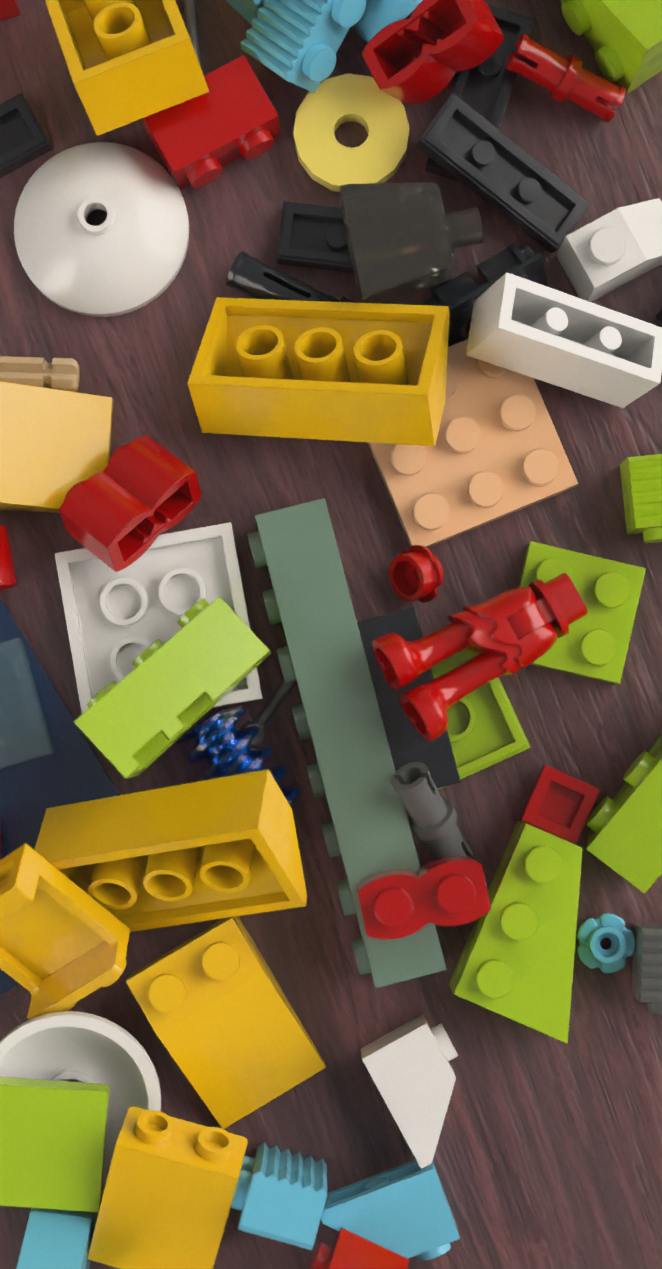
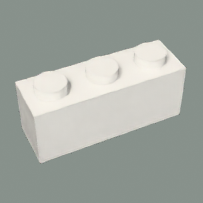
M506 272L474 301L466 355L624 408L661 382L662 328Z

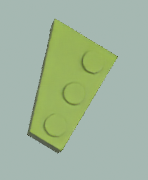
M560 0L563 17L570 29L577 35L584 34L596 51L594 57L601 73L608 81H617L619 85L626 88L625 94H628L662 71V0Z
M220 596L211 604L205 598L196 602L177 621L182 627L180 631L164 644L158 639L148 646L132 662L135 669L118 684L112 681L101 689L88 702L87 706L89 709L74 721L126 779L139 776L271 654L270 650Z
M662 735L649 752L643 751L631 764L623 777L626 783L612 800L608 796L602 799L586 821V825L591 828L588 834L586 849L644 894L662 874Z
M518 820L488 890L492 909L475 921L449 986L454 995L568 1044L583 848Z

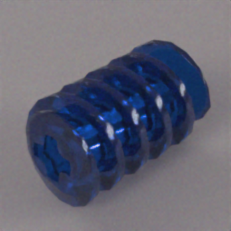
M243 706L221 710L175 743L180 744L192 740L196 742L186 758L189 764L204 760L210 762L200 777L201 781L268 769L278 784L287 769L284 765L264 768L263 765L273 749L270 745L251 749L249 745L259 732L256 725L237 729L236 724L246 711ZM297 784L280 788L290 807L300 792Z

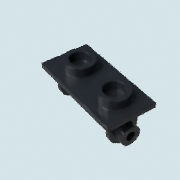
M526 243L520 247L511 244L503 251L477 265L478 273L485 281L481 285L477 286L466 271L444 285L431 290L432 297L424 301L425 305L449 306L448 347L465 338L468 339L474 301L506 272L548 287L543 255L540 252L534 255L532 249Z

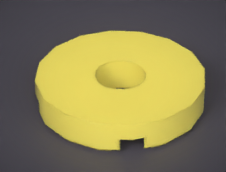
M348 73L328 78L319 84L315 93L311 91L307 93L296 111L293 138L298 160L312 180L331 191L346 193V190H362L361 192L378 188L395 175L406 157L410 127L405 107L400 100L380 90L374 78ZM350 121L361 124L368 133L367 139L358 147L350 148L343 146L335 138V131L341 124Z

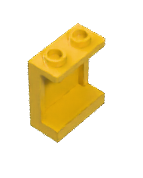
M26 843L1 859L0 969L31 993L27 1018L30 1020L48 1013L69 1011L82 998L100 987H108L117 981L126 967V952L130 928Z
M135 1106L129 1107L115 1145L87 1260L120 1269H213L238 1183L248 1140L243 1136L229 1133L218 1127L203 1126L168 1116L156 1110H146Z

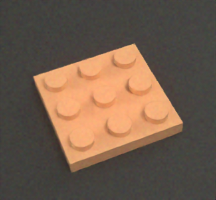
M468 339L448 347L446 398L435 446L367 442L410 546L422 545L426 548L578 485V481L534 378L467 356Z

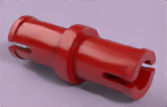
M524 33L520 35L515 43V46L518 47L517 52L511 50L505 69L514 71L549 90V97L559 103L566 99L600 117L604 122L608 123L616 114L612 106L614 104L620 107L626 88L621 85L618 86L582 67V59L570 54L565 58L530 39L528 35Z

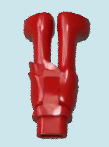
M562 573L546 583L537 579L531 582L528 587L511 589L477 605L465 606L462 612L447 616L449 621L452 622L451 624L426 637L408 642L393 632L374 639L372 647L379 667L393 690H398L411 683L432 667L465 648L479 653V655L451 671L416 686L399 696V703L409 721L425 741L431 742L448 729L447 711L449 708L484 684L502 675L511 676L520 669H525L551 649L557 638L567 635L569 633L568 625L586 616L588 611L569 576Z

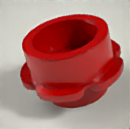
M413 545L410 550H402L390 563L388 571L389 581L397 596L405 601L419 600L422 603L430 602L438 595L437 588L443 583V568L438 558L428 548L422 545Z

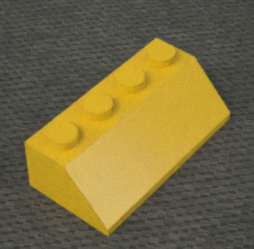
M216 297L187 383L202 433L435 446L446 398L449 306Z
M268 769L46 808L34 849L130 928V932L304 907L307 902V891L292 808Z

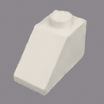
M660 198L619 207L565 236L556 256L580 299L592 302L662 264V202Z
M422 1014L361 1048L362 1060L421 1169L433 1161L456 1080L449 1061L459 1056L443 1025L440 1023L430 1028Z

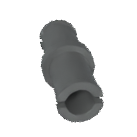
M412 762L399 768L394 774L396 779H392L391 783L410 814L408 822L414 835L420 840L425 841L435 860L449 856L473 857L471 847L466 843L456 824L457 812L452 802L440 795L430 776L427 765L422 762Z

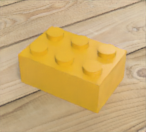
M45 0L73 84L97 136L209 92L193 44L175 0Z

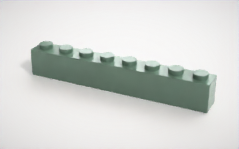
M322 498L255 515L259 531L247 533L255 567L268 566L273 588L262 591L270 625L283 624L288 646L278 648L277 653L285 683L293 681L298 683L303 704L292 706L291 708L300 741L312 739L318 762L306 765L314 798L316 800L327 797L332 820L323 822L321 825L329 857L342 855L347 879L336 881L344 916L357 914L362 937L351 940L359 974L361 976L372 973L375 988H380L445 971L447 969L436 926L433 923L429 922L416 933L399 939L382 940L366 935L356 885L366 877L384 870L402 869L416 873L420 869V864L404 803L391 783L392 779H396L394 776L396 771L326 500Z

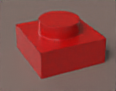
M542 765L519 819L573 844H577L600 789L552 767Z

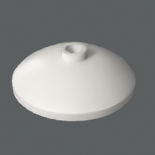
M110 142L86 143L56 154L32 175L24 187L16 207L14 239L17 254L28 277L52 302L82 315L94 317L118 316L149 304L160 296L173 282L181 269L187 253L189 218L183 196L175 181L162 165L152 157L122 144ZM100 209L107 213V218L101 225L93 226L87 223V216L93 210Z
M76 1011L53 1012L34 1017L11 1030L0 1041L1 1077L57 1081L74 1080L77 1082L110 1084L102 1188H104L115 1145L128 1108L135 1106L161 1112L159 1078L145 1049L128 1031L116 1023L94 1014Z

